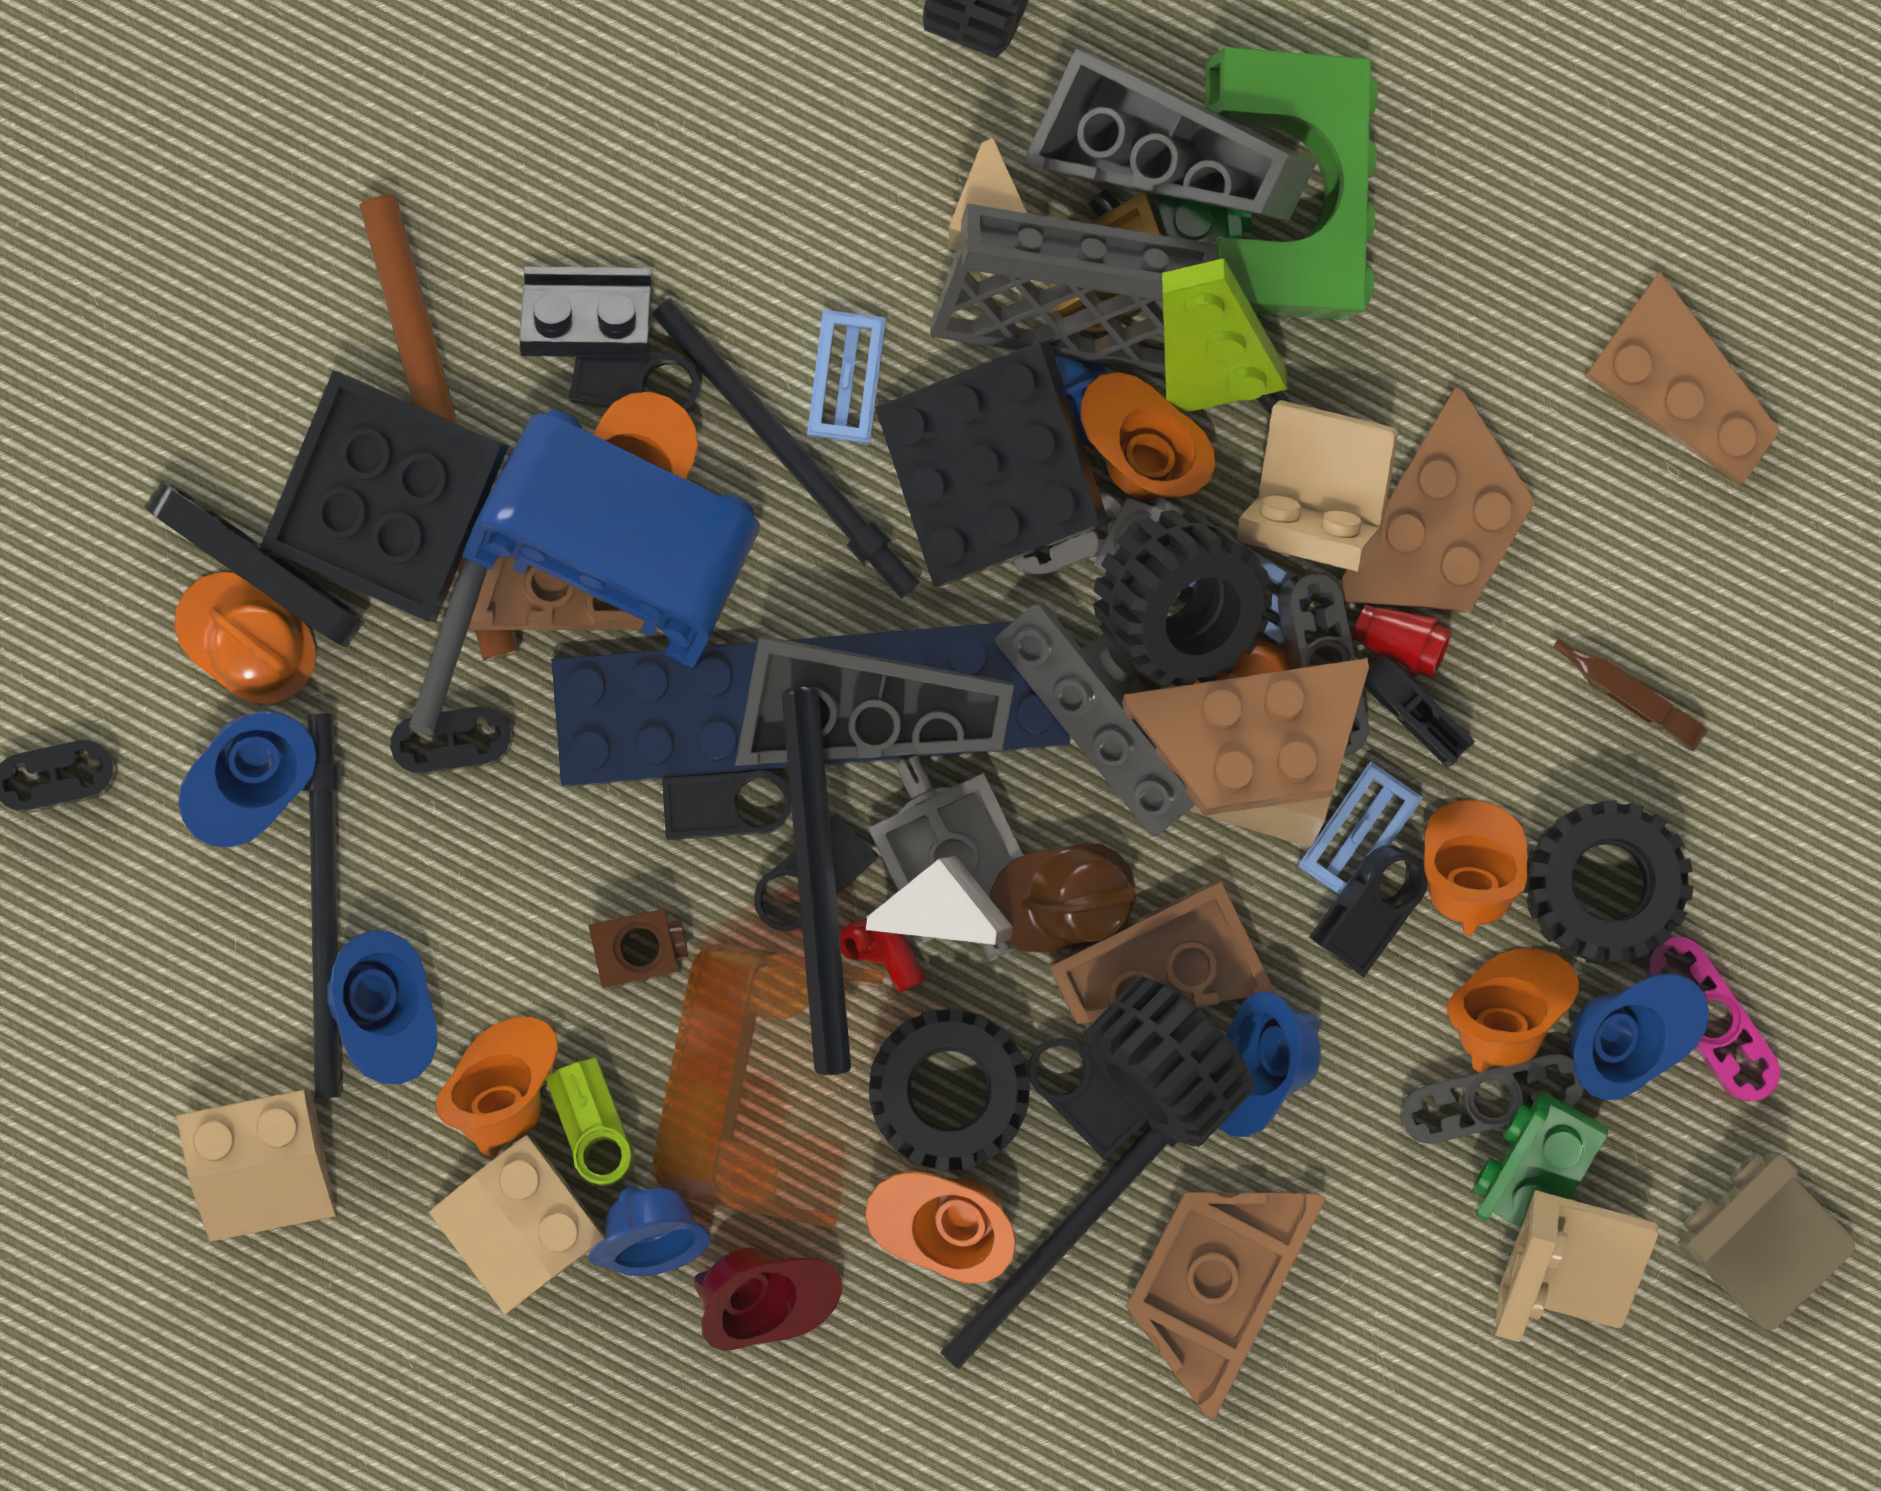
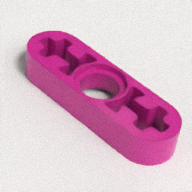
M1672 937L1662 946L1651 950L1645 965L1648 978L1656 974H1662L1660 970L1667 965V960L1663 954L1668 949L1675 955L1687 953L1692 960V963L1685 968L1689 978L1696 985H1700L1706 977L1712 986V990L1704 991L1706 1000L1718 1001L1727 1008L1730 1014V1025L1727 1031L1718 1038H1709L1703 1035L1697 1047H1695L1724 1091L1740 1101H1757L1770 1095L1775 1090L1780 1079L1778 1060L1702 948L1691 939ZM1741 1031L1748 1038V1043L1740 1044L1736 1047L1747 1061L1760 1059L1765 1067L1758 1073V1078L1762 1084L1757 1089L1750 1083L1739 1086L1735 1083L1733 1076L1740 1071V1067L1731 1053H1725L1720 1061L1713 1053V1049L1732 1043Z

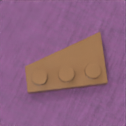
M1219 879L1119 928L1112 936L1088 943L1047 964L1077 1024L1094 1022L1140 976L1169 986L1196 1007L1245 999L1257 992H1268L1276 995L1225 887Z

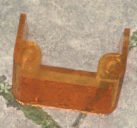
M729 944L711 945L695 957L689 973L652 1168L654 1177L660 1187L676 1191L682 1198L835 1229L839 1214L774 1202L778 1173L772 1158L760 1148L732 1142L757 1014L785 1019L797 1016L809 1006L805 957ZM842 964L844 981L883 988L884 972Z

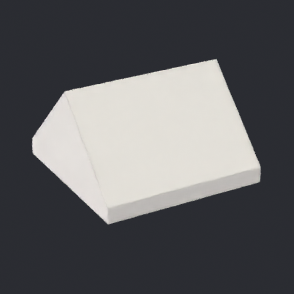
M957 856L940 858L872 912L867 917L866 930L994 945L1011 940L1012 925Z

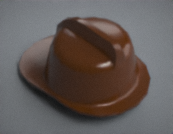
M1082 843L1035 851L1015 858L999 872L990 890V899L1012 925L1011 940L1006 941L1008 944L1025 952L1046 953L1082 947L1088 943L1112 936L1126 923L1134 905V900H1136V892L1130 867L1117 851L1102 844Z

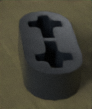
M472 707L440 713L434 734L426 736L433 739L447 737L448 746L429 750L427 753L428 761L418 763L414 754L404 753L403 743L413 740L414 733L409 727L412 717L403 720L395 728L391 736L390 749L394 760L403 769L413 774L428 775L489 766L500 762L508 754L512 746L513 732L510 723L499 711L490 707ZM479 719H486L492 729L501 730V739L491 741V752L481 754L476 744L457 745L456 735L476 731V721Z
M77 740L12 755L4 759L0 764V801L6 807L19 812H36L97 798L106 794L114 785L117 778L116 760L105 746L91 740ZM84 752L88 753L90 759L102 761L103 771L94 774V785L86 787L85 782L80 778L72 777L63 780L61 778L60 770L80 765L79 754ZM25 766L27 772L32 775L49 773L51 782L32 787L31 799L24 801L20 793L9 791L8 782L18 778L17 768Z

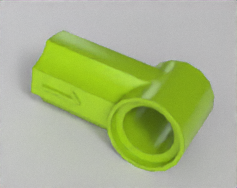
M594 1057L579 1061L549 1074L546 1082L573 1152L574 1165L579 1174L593 1185L603 1188L617 1187L627 1181L634 1171L636 1163L635 1150L627 1138L598 1058ZM604 1140L616 1142L622 1154L620 1165L610 1174H594L588 1164V1155L591 1148Z

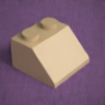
M299 1090L176 1115L188 1179L209 1242L337 1216L312 1090Z
M525 1135L477 1171L429 1211L434 1221L504 1315L605 1240L604 1230L533 1135Z

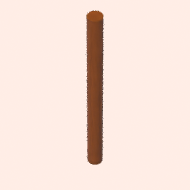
M382 195L363 201L359 206L413 404L458 423L396 195ZM464 557L462 558L461 563H460L459 568H458L459 573H460V570H461V567H462V564H463V561H464ZM475 630L483 661L496 660L520 652L515 630Z

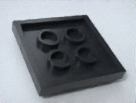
M1037 342L875 406L934 587L951 584L1110 524L1050 342Z
M333 370L260 547L425 621L436 623L463 558L462 555L472 528L488 498L509 445L342 372Z

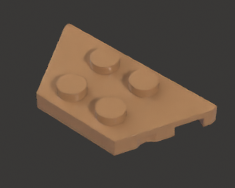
M1455 387L1388 499L1379 547L1358 572L1347 569L1338 586L1342 592L1344 604L1389 605L1388 607L1429 608L1437 609L1438 611L1469 613L1532 509L1535 500L1465 393Z
M1365 658L1125 694L1122 706L1130 720L1135 718L1155 744V753L1169 771L1177 774L1182 779L1186 787V793L1204 816L1331 797L1335 789L1369 670L1368 659Z
M1183 1192L1125 1307L1206 1416L1215 1419L1326 1197L1318 1193Z

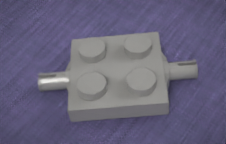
M920 755L909 758V763L919 781L918 783H915L905 761L894 766L902 779L911 801L898 814L868 829L897 890L900 891L938 859L957 856L990 898V890L999 872L1012 860L1023 856V853L985 774L982 773L955 787L934 789L920 760ZM920 936L923 944H926L936 939L933 937ZM1006 941L997 944L1002 956L1013 951ZM980 943L988 963L999 958L993 944Z

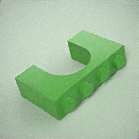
M1224 47L1206 59L1205 107L1240 125L1272 127L1291 134L1311 152L1318 164L1323 180L1324 195L1321 212L1315 225L1301 240L1279 242L1220 237L1210 242L1217 244L1218 259H1225L1255 314L1346 320L1364 312L1365 304H1368L1371 300L1374 275L1371 266H1366L1367 241L1372 238L1374 232L1375 210L1373 204L1368 203V178H1371L1375 171L1377 151L1374 141L1369 140V116H1372L1375 112L1378 100L1377 81L1375 78H1370L1371 59Z

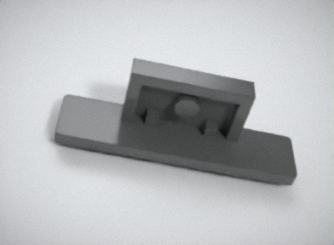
M1037 602L995 637L996 645L1151 836H1158L1196 805L1186 793V787L1182 779L1177 774L1170 772L1155 753V744L1135 718L1130 720L1123 711L1122 700L1125 694L1150 690L1135 673V664L1119 651L1104 634L1081 649L1044 602Z

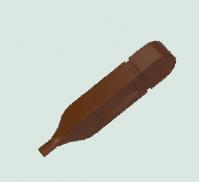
M1560 639L1552 647L1566 656L1592 686L1652 727L1659 728L1658 731L1682 747L1695 751L1706 735L1707 729L1680 709L1672 707L1673 705L1609 661L1574 649Z

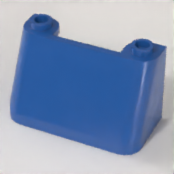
M549 410L547 414H534L530 417L472 528L462 557L489 570L492 569L496 559L499 557L516 558L513 569L522 574H525L528 565L539 569L645 621L640 631L651 637L656 627H658L669 638V646L664 655L694 668L759 534L760 523L753 516L754 509L744 500L728 494L717 496L582 430L581 424L572 416L561 411Z

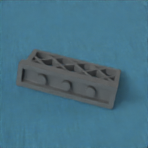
M967 204L961 219V240L930 321V337L1011 350H1019L1037 342H1050L1054 356L1165 374V351L1140 347L1137 343L1159 333L1164 335L1163 311L1155 302V300L1163 301L1162 273L1218 260L1217 244ZM968 270L996 275L977 282ZM1030 280L1059 285L1040 292ZM1016 287L1025 297V299L1000 308L991 296ZM1093 290L1121 295L1102 302ZM1076 297L1087 307L1064 318L1054 309V306ZM974 303L986 314L974 320L951 317L953 312ZM1138 307L1149 317L1125 328L1115 318V316ZM1037 313L1047 322V325L1035 330L1018 328L1015 322ZM1101 323L1109 332L1108 335L1096 340L1081 338L1076 334V332Z

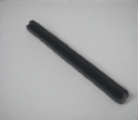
M814 687L789 688L783 692L782 704L814 1069L817 1074L823 1076L839 1075L850 1071L851 1059L819 693Z

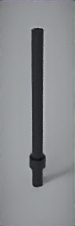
M669 298L659 305L652 313V316L850 540L847 544L848 549L863 565L869 562L901 599L911 593L920 584V581L888 546L892 541L890 537L875 521L869 524L674 301Z
M319 713L308 714V733L313 739L317 757L313 775L304 786L303 791L309 792L315 1098L340 1097L339 1027L332 1017L327 1003V989L332 975V968L338 956L335 791H341V765L334 764L333 714Z
M1146 1121L1145 1123L1149 1125L1146 1131L940 1353L959 1370L1168 1144L1174 1148L1179 1141L1165 1135Z

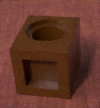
M664 908L588 925L601 985L605 990L679 974L681 972L678 959L689 957L681 919L669 922L668 913ZM637 930L651 931L659 942V951L656 958L645 966L631 965L624 956V942L631 933Z

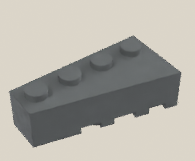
M1075 48L1022 164L1057 174L1289 221L1316 162L1106 57Z
M762 636L758 638L735 766L788 762L782 694L785 690L796 687H814L819 693L824 760L1002 750L1015 683Z

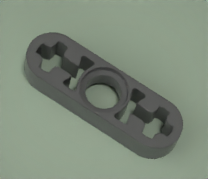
M1301 574L1286 581L1278 595V611L1290 669L1310 667L1311 656L1320 647L1328 648L1334 654L1337 663L1356 660L1343 596L1337 583L1323 574ZM1308 592L1309 594H1319L1321 606L1315 607L1312 612H1302L1299 600L1308 597ZM1316 628H1328L1329 636L1310 637L1307 639L1304 636V631H1317ZM1363 693L1361 694L1344 756L1357 752L1364 745L1368 736L1369 723Z
M1550 1054L1533 1058L1521 1065L1501 1066L1486 1070L1483 1073L1478 1072L1417 1088L1404 1099L1400 1109V1120L1405 1132L1414 1140L1427 1144L1440 1143L1508 1125L1514 1112L1523 1102L1521 1088L1513 1077L1514 1072L1523 1070L1524 1084L1546 1078L1545 1067L1554 1064L1558 1074L1568 1073L1571 1078V1085L1562 1089L1563 1099L1560 1100L1570 1107H1573L1580 1100L1584 1088L1578 1082L1573 1060L1565 1055ZM1487 1080L1501 1082L1510 1094L1508 1109L1504 1114L1496 1118L1482 1115L1474 1104V1094L1477 1087ZM1459 1086L1463 1087L1462 1106L1472 1122L1471 1125L1460 1127V1114L1438 1120L1439 1131L1431 1134L1426 1124H1415L1413 1113L1422 1109L1421 1098L1430 1096L1434 1105L1457 1102L1451 1093V1089ZM1538 1094L1527 1096L1531 1104H1533Z

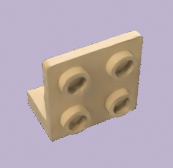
M1278 401L1272 408L1259 495L1239 518L1236 538L1245 544L1358 572L1379 547L1398 431L1394 427L1292 402Z
M1535 1190L1499 1286L1495 1336L1520 1342L1529 1318L1539 1320L1544 1309L1614 1328L1623 1327L1657 1240L1658 1225L1652 1221Z

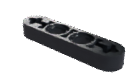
M162 479L144 507L160 521L335 643L347 648L365 622L364 618L348 605L271 551L260 547V543L169 481Z

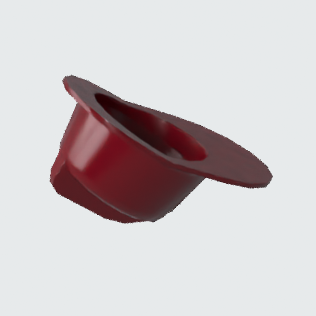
M750 1247L736 1249L724 1255L710 1270L698 1273L694 1279V1287L701 1298L702 1307L705 1310L701 1320L702 1336L711 1347L722 1351L788 1340L807 1334L824 1323L836 1309L842 1294L841 1276L832 1264L819 1258L802 1257L778 1261L767 1253Z

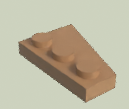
M1660 271L1585 375V378L1740 486L1746 481L1780 432Z
M499 557L496 559L492 569H487L469 625V630H641L645 621L528 565L525 574H522L513 569L516 558Z

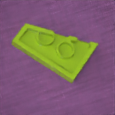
M1224 258L1162 273L1167 401L1181 413H1187L1239 400H1253L1262 395L1287 390V369Z

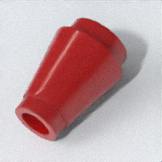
M1365 604L1356 622L1352 639L1363 643L1364 646L1377 654L1384 655L1415 678L1420 673L1434 677L1446 654L1452 630L1440 626L1439 618L1382 607L1376 608Z

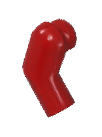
M867 919L851 921L840 932L841 953L851 960L860 959L885 965L898 994L927 980L905 934L866 930Z

